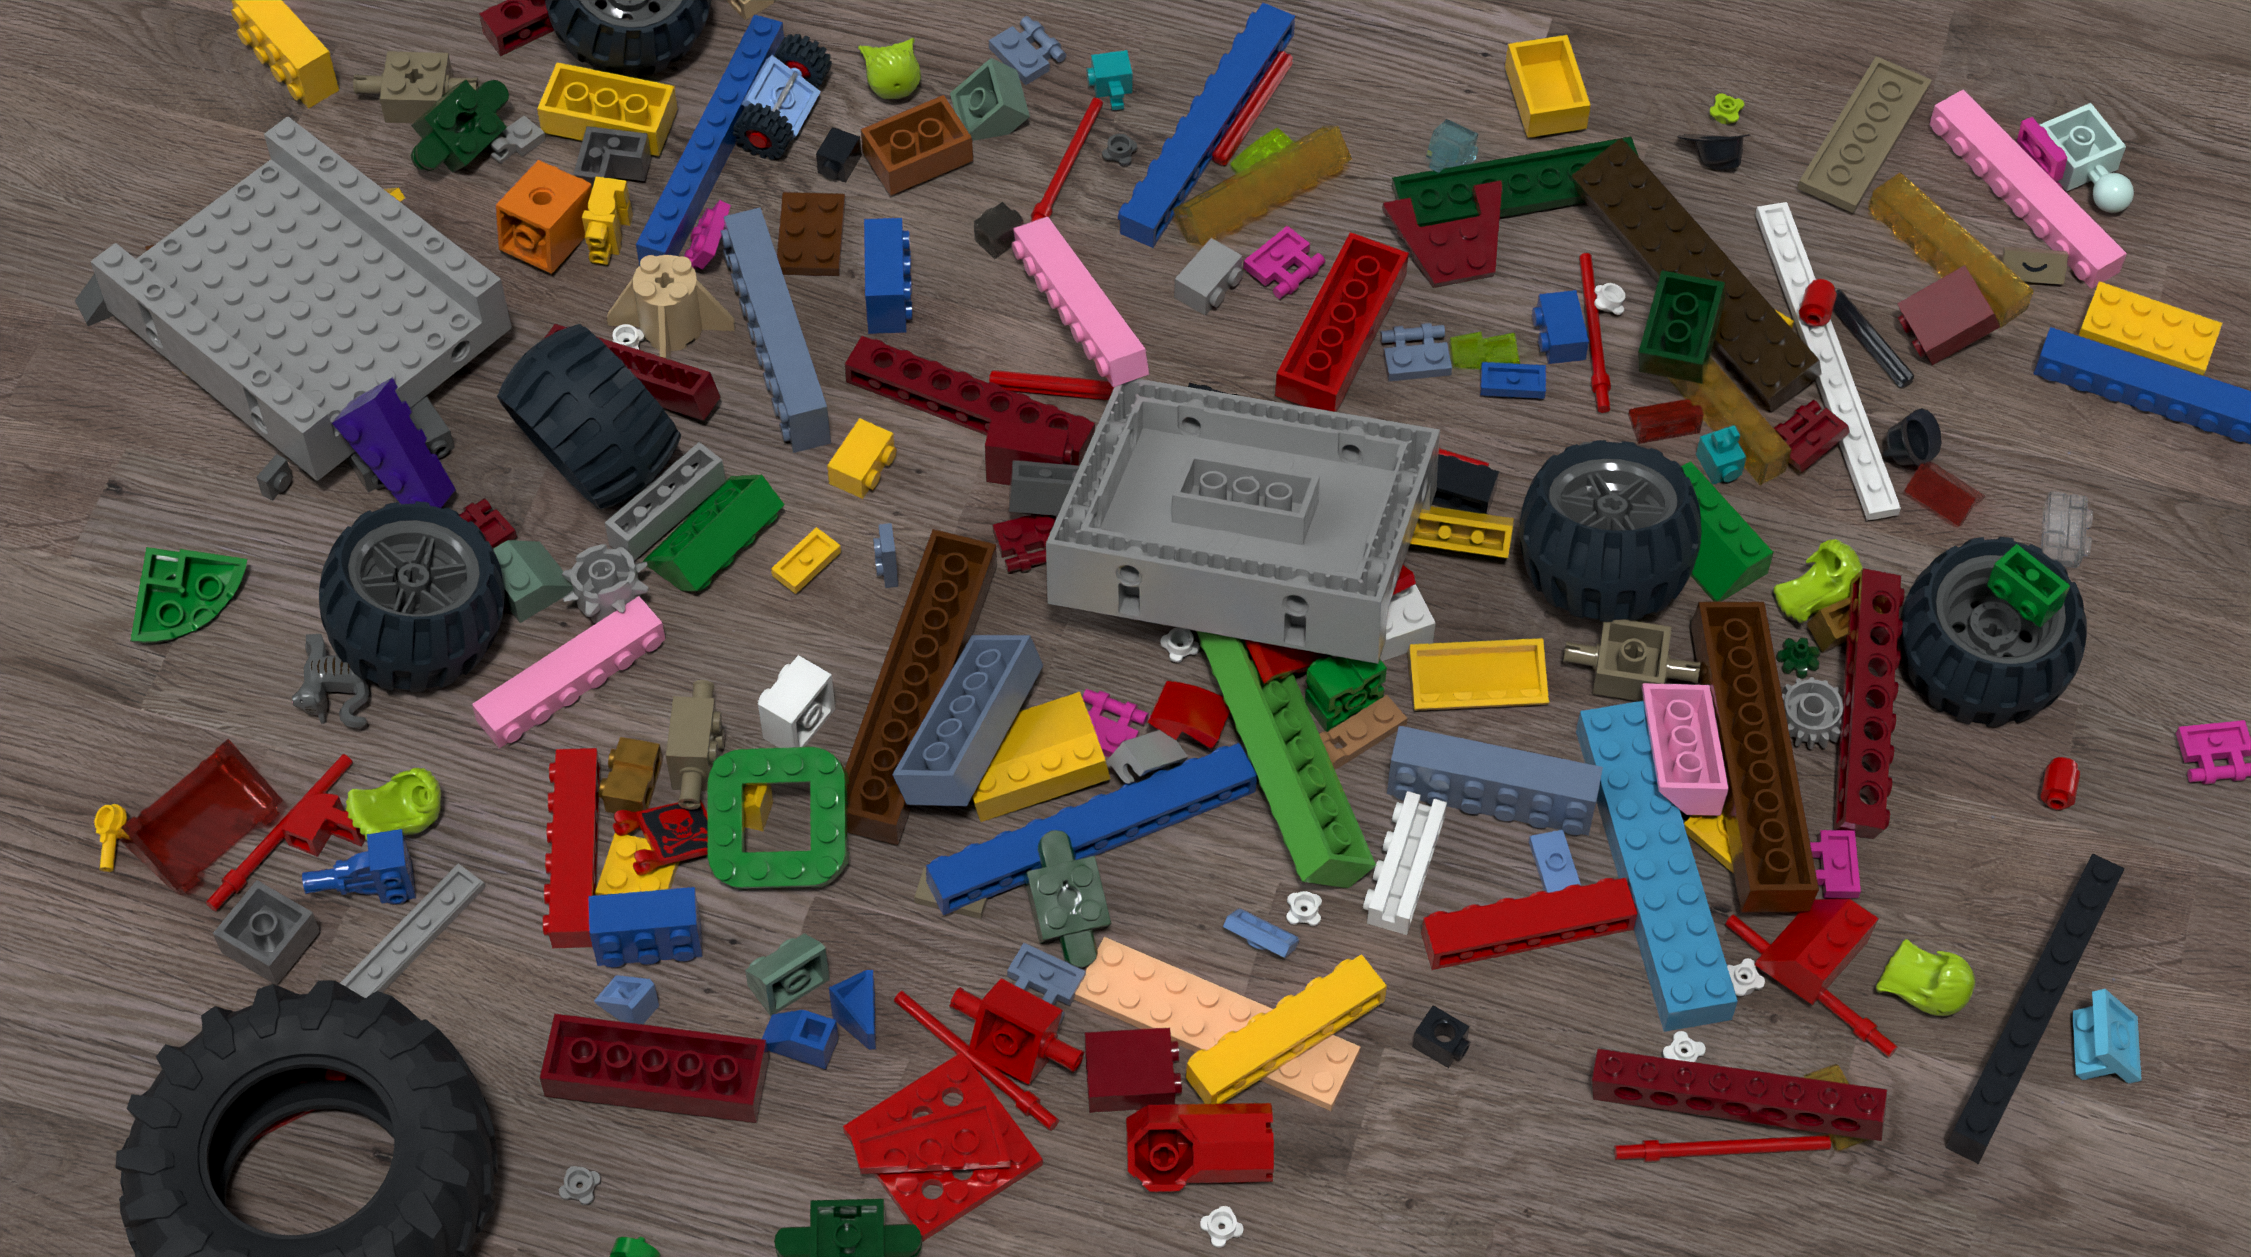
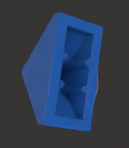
M865 970L829 987L833 1019L867 1049L871 1050L876 1049L875 984L873 970Z

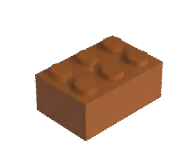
M944 95L861 129L862 152L890 196L973 161L972 137Z

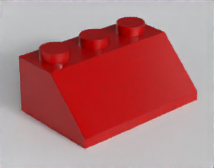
M1815 899L1810 911H1801L1756 960L1755 966L1813 1005L1868 943L1879 918L1851 899Z

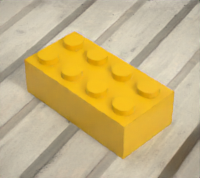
M231 0L234 8L231 10V14L239 25L237 34L245 46L250 44L256 57L262 64L267 63L270 66L271 72L278 82L284 81L291 96L296 101L300 99L309 109L339 91L329 50L282 0Z
M558 62L554 67L537 108L541 130L547 134L583 141L587 126L647 133L651 155L660 156L678 110L675 87L672 85Z
M2099 281L2078 336L2203 376L2223 323Z

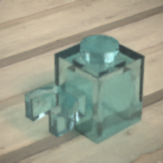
M1446 119L1433 131L1426 155L1427 158L1433 161L1430 162L1428 168L1440 173L1445 166L1455 167L1466 165L1467 163L1472 164L1479 150L1476 146L1479 134Z

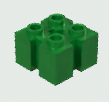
M1331 656L1326 659L1319 658L1307 668L1306 683L1308 685L1305 690V703L1322 728L1328 732L1349 719V716L1360 712L1384 697V688L1381 684L1386 680L1387 667L1381 659H1379L1377 664L1339 656L1334 659Z

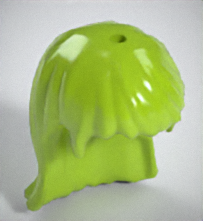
M914 38L887 47L858 46L860 53L863 54L866 60L868 84L879 97L884 99H901L909 96L919 84L921 72L913 52Z
M1829 539L1821 543L1819 549L1806 560V563H1815L1804 575L1797 579L1777 584L1774 587L1773 592L1776 595L1778 607L1781 608V611L1787 617H1793L1794 620L1803 623L1808 620L1812 613H1816L1825 607L1850 597L1851 580L1863 567L1857 553L1849 545L1837 539Z
M413 768L396 774L391 778L392 781L381 787L366 790H350L346 800L347 807L345 811L349 813L348 818L353 820L352 825L355 828H360V833L365 835L366 840L367 834L402 829L404 835H414L427 829L437 820L441 809V788L431 771L425 768Z
M1905 939L1885 966V971L1876 985V991L1878 993L1890 992L1896 994L1925 1013L1935 1016H1950L1961 1011L1969 1002L1975 987V975L1969 964L1962 957L1944 951L1936 952L1941 956L1934 955L1918 948L1908 939Z

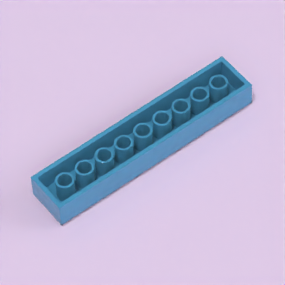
M1644 701L1580 711L1576 734L1585 763L1603 767L1596 802L1619 879L1626 878L1635 904L1637 918L1634 932L1663 1031L1667 1032L1732 1020L1738 1000L1680 810L1658 790Z

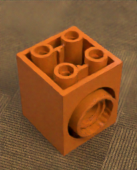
M537 160L496 204L499 250L552 274L585 238L582 216L584 210L589 211L588 202L592 191L591 183L562 171L555 166Z

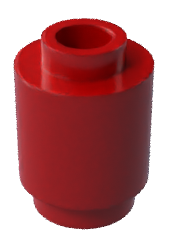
M1816 279L1805 289L1799 316L1810 326H1823L1831 319L1837 294L1834 285L1830 281Z
M2057 757L2052 759L2051 763L2046 767L2041 799L2052 809L2063 810L2075 804L2080 771L2078 770V764L2074 760L2066 757Z

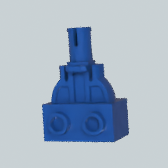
M402 829L367 834L368 851L358 853L348 860H337L332 869L303 872L302 881L305 894L337 889V892H341V895L351 892L378 894L381 904H400L408 899L416 898L413 864Z

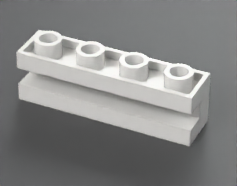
M1408 791L1404 802H1397L1392 822L1397 824L1394 832L1387 831L1382 849L1387 854L1384 861H1377L1373 880H1376L1377 884L1375 890L1368 889L1363 909L1368 910L1367 924L1405 935L1408 934L1445 819L1447 802L1433 799L1432 806L1420 804V795Z

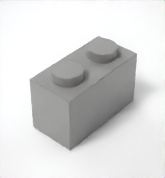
M1211 238L1175 278L1174 298L1206 315L1213 306L1218 307L1221 304L1226 291L1231 286L1235 287L1240 282L1243 276L1242 255Z

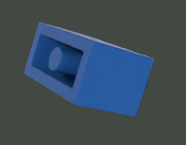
M1577 291L1539 294L1537 307L1532 309L1534 326H1539L1540 328L1538 335L1540 352L1546 353L1548 364L1586 360L1589 339Z

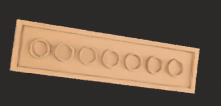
M1106 937L1103 938L1099 945L1097 957L1088 966L1086 975L1077 989L1074 1000L1140 1029L1170 1027L1171 1041L1178 1040L1179 1046L1193 1052L1201 1049H1210L1218 1044L1219 1039L1230 1031L1237 1032L1247 1026L1249 1020L1255 1015L1262 1012L1266 1014L1273 1010L1270 1007ZM1331 1035L1260 1081L1331 1111L1358 1058L1361 1047Z

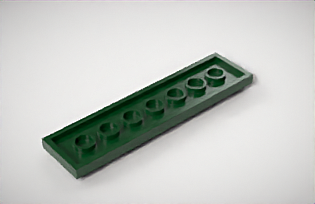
M1632 137L1622 138L1638 156ZM1619 139L1392 177V188L1396 200L1411 198L1419 227L1479 216L1472 189L1474 185L1495 181L1502 182L1500 217L1586 203L1576 192L1572 175Z

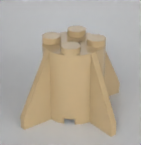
M647 255L643 257L633 278L607 314L608 326L629 324L634 327H640L644 334V339L646 338L650 341L652 347L660 350V357L671 359V351L686 348V343L691 342L694 338L696 341L700 337L702 330L735 331L734 318L697 280L691 261L683 256Z

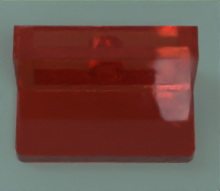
M1690 399L1633 408L1629 410L1628 416L1637 443L1642 444L1698 434L1701 431L1704 413L1701 404L1692 406Z
M1933 462L1921 463L1904 490L1958 526L1963 525L1974 505L1982 502L1985 498V495Z

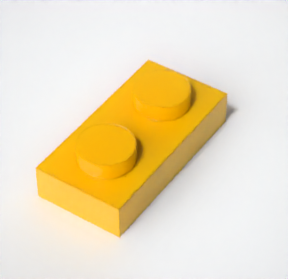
M816 527L771 568L772 576L797 594L841 553V545Z

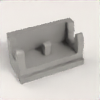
M1158 730L1123 741L1106 763L1109 767L1114 768L1125 783L1129 784L1134 782V779L1127 770L1128 766H1132L1134 772L1139 776H1143L1147 772L1159 768L1167 771L1173 769L1172 764L1177 762L1179 764L1183 763L1188 756L1175 739Z

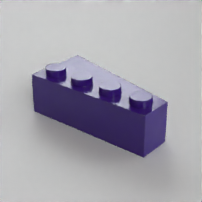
M393 377L350 401L332 422L334 427L400 504H415L416 501L441 508L456 489L437 455L429 452L426 446L427 437L423 430H417L409 416L412 411L407 402H401L395 391L398 386Z

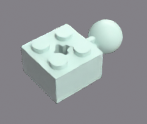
M2091 103L2040 124V126L2046 129L2049 137L2055 144L2065 151L2068 157L2063 179L2058 180L2066 192L2092 181L2094 183L2093 199L2101 210L2117 213L2130 205L2134 196L2132 183L2122 174L2111 173L2118 170L2126 146Z

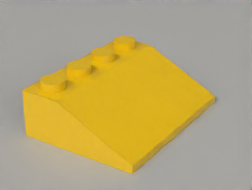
M1077 692L1017 713L972 796L980 822L1110 779L1103 751L1081 693Z

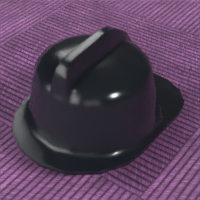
M1684 134L1677 137L1695 141L1701 161L1711 169L1723 170L1740 166L1743 154V139L1745 136L1751 135L1729 137Z
M1917 409L1902 421L1891 426L1887 432L1888 447L1882 452L1883 455L1892 456L1896 463L1901 466L1916 465L1917 467H1922L1934 459L1940 452L1942 444L1941 431L1934 415L1926 409Z

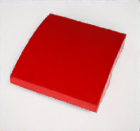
M1166 681L1147 723L1175 740L1183 731L1212 749L1219 739L1230 709L1226 705L1224 697L1212 691L1191 684Z

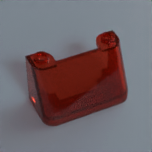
M229 739L217 747L212 755L203 760L197 768L151 806L140 812L138 817L134 816L126 822L116 834V837L175 893L180 889L184 893L191 890L201 881L197 876L200 872L260 822L267 826L280 814L277 807L281 805L283 799Z

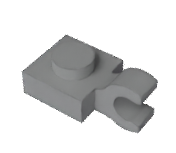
M523 116L501 132L502 137H497L490 143V146L495 150L491 155L499 163L505 162L515 152L523 157L546 140L545 132L526 116Z

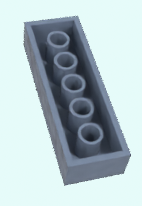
M972 635L893 773V777L907 805H968L1043 667V663L1030 635Z
M1399 726L1391 758L1387 794L1404 800L1408 791L1419 794L1420 801L1427 802L1432 805L1433 799L1447 802V807L1461 809L1468 814L1481 813L1495 816L1502 821L1515 820L1529 823L1536 828L1549 827L1563 830L1570 835L1583 834L1589 836L1603 767Z

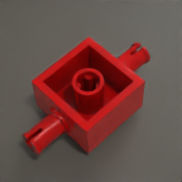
M1002 978L983 999L959 987L950 1001L949 1007L951 1009H955L976 1020L967 1053L1028 1085L1049 1062V1059L1063 1065L1072 1072L1077 1070L1083 1059V1050H1079L1058 1039L1056 1033L1063 1010Z

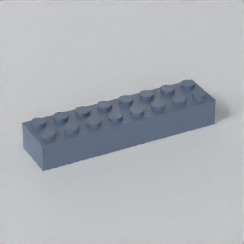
M761 207L724 216L725 229L720 230V234L725 248L723 249L727 268L731 267L732 270L731 280L734 291L739 292L741 297L739 298L740 309L743 317L747 316L749 337L751 341H755L756 358L759 366H763L765 371L763 378L767 391H771L773 396L771 402L776 417L779 416L781 420L779 426L783 441H790L793 453L831 444L827 405Z

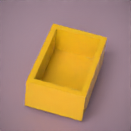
M1568 35L1508 44L1505 69L1527 138L1587 129L1591 104Z

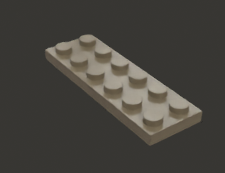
M1876 56L1799 180L1797 189L1854 213L1929 90L1932 80Z

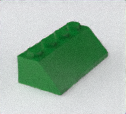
M1690 461L1681 467L1694 487L1700 507L1702 530L1700 549L1691 577L1713 602H1722L1768 574L1774 552Z
M762 474L730 476L643 562H647V567L679 590L701 591L711 583V576L717 570L727 567L734 560L733 555L740 548L748 546L755 540V533L761 527L768 526L778 517L777 512L785 504Z

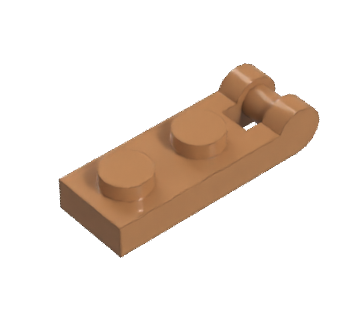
M1385 695L1330 731L1322 732L1319 735L1334 769H1338L1398 731L1399 726H1406L1407 717L1389 696ZM1339 742L1343 748L1337 749L1334 745Z

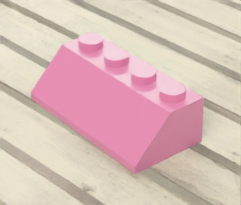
M1643 683L1641 689L1659 792L1686 815L1721 816L1728 792V783L1710 685Z

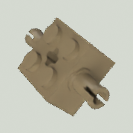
M387 51L384 73L381 76L355 74L353 90L354 94H380V103L385 123H414L453 86L466 79L476 90L479 88L478 77L454 78L449 53Z
M1625 619L1603 622L1600 644L1597 643L1596 646L1566 641L1563 659L1565 663L1570 662L1593 666V670H1596L1592 694L1635 701H1644L1641 689L1643 683L1664 684L1667 678L1697 683L1700 671V662L1670 658L1671 655L1668 654L1672 627Z
M697 680L693 683L692 697L673 696L666 760L672 790H680L678 803L679 806L685 809H697L700 807L701 791H708L709 773L715 759L718 757V750L724 749L725 730L721 729L722 712L716 711L715 700L712 698L714 684L707 680Z

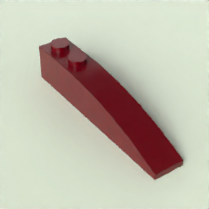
M554 324L544 338L567 327ZM597 337L640 380L663 408L704 421L721 398L713 377L708 371Z

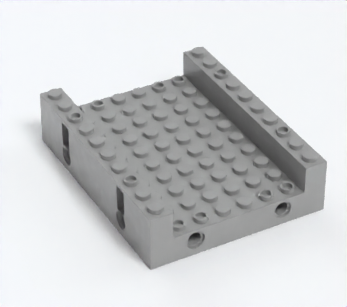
M287 116L264 133L271 160L137 259L115 243L90 262L109 312L318 481L355 452L332 424L350 401L393 377L398 386L395 391L401 402L406 401L411 408L508 332L512 326L502 282L498 276Z
M1135 379L1116 386L1046 541L1048 604L1378 664L1386 642L1387 610L1421 509L1430 510L1436 493L1440 429L1143 379Z

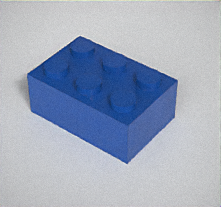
M902 218L864 219L865 300L868 334L906 333V320H912L909 230L903 231Z
M695 887L588 896L589 932L597 966L604 965L614 968L625 963L654 964L659 960L675 959L677 961H689L694 957H703L701 918Z

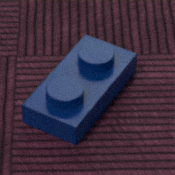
M1482 362L1480 395L1545 399L1546 365Z

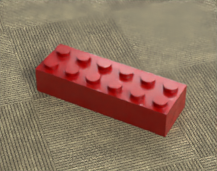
M1351 232L1349 233L1276 373L1275 396L1304 407L1333 412L1338 411L1406 277L1408 252Z

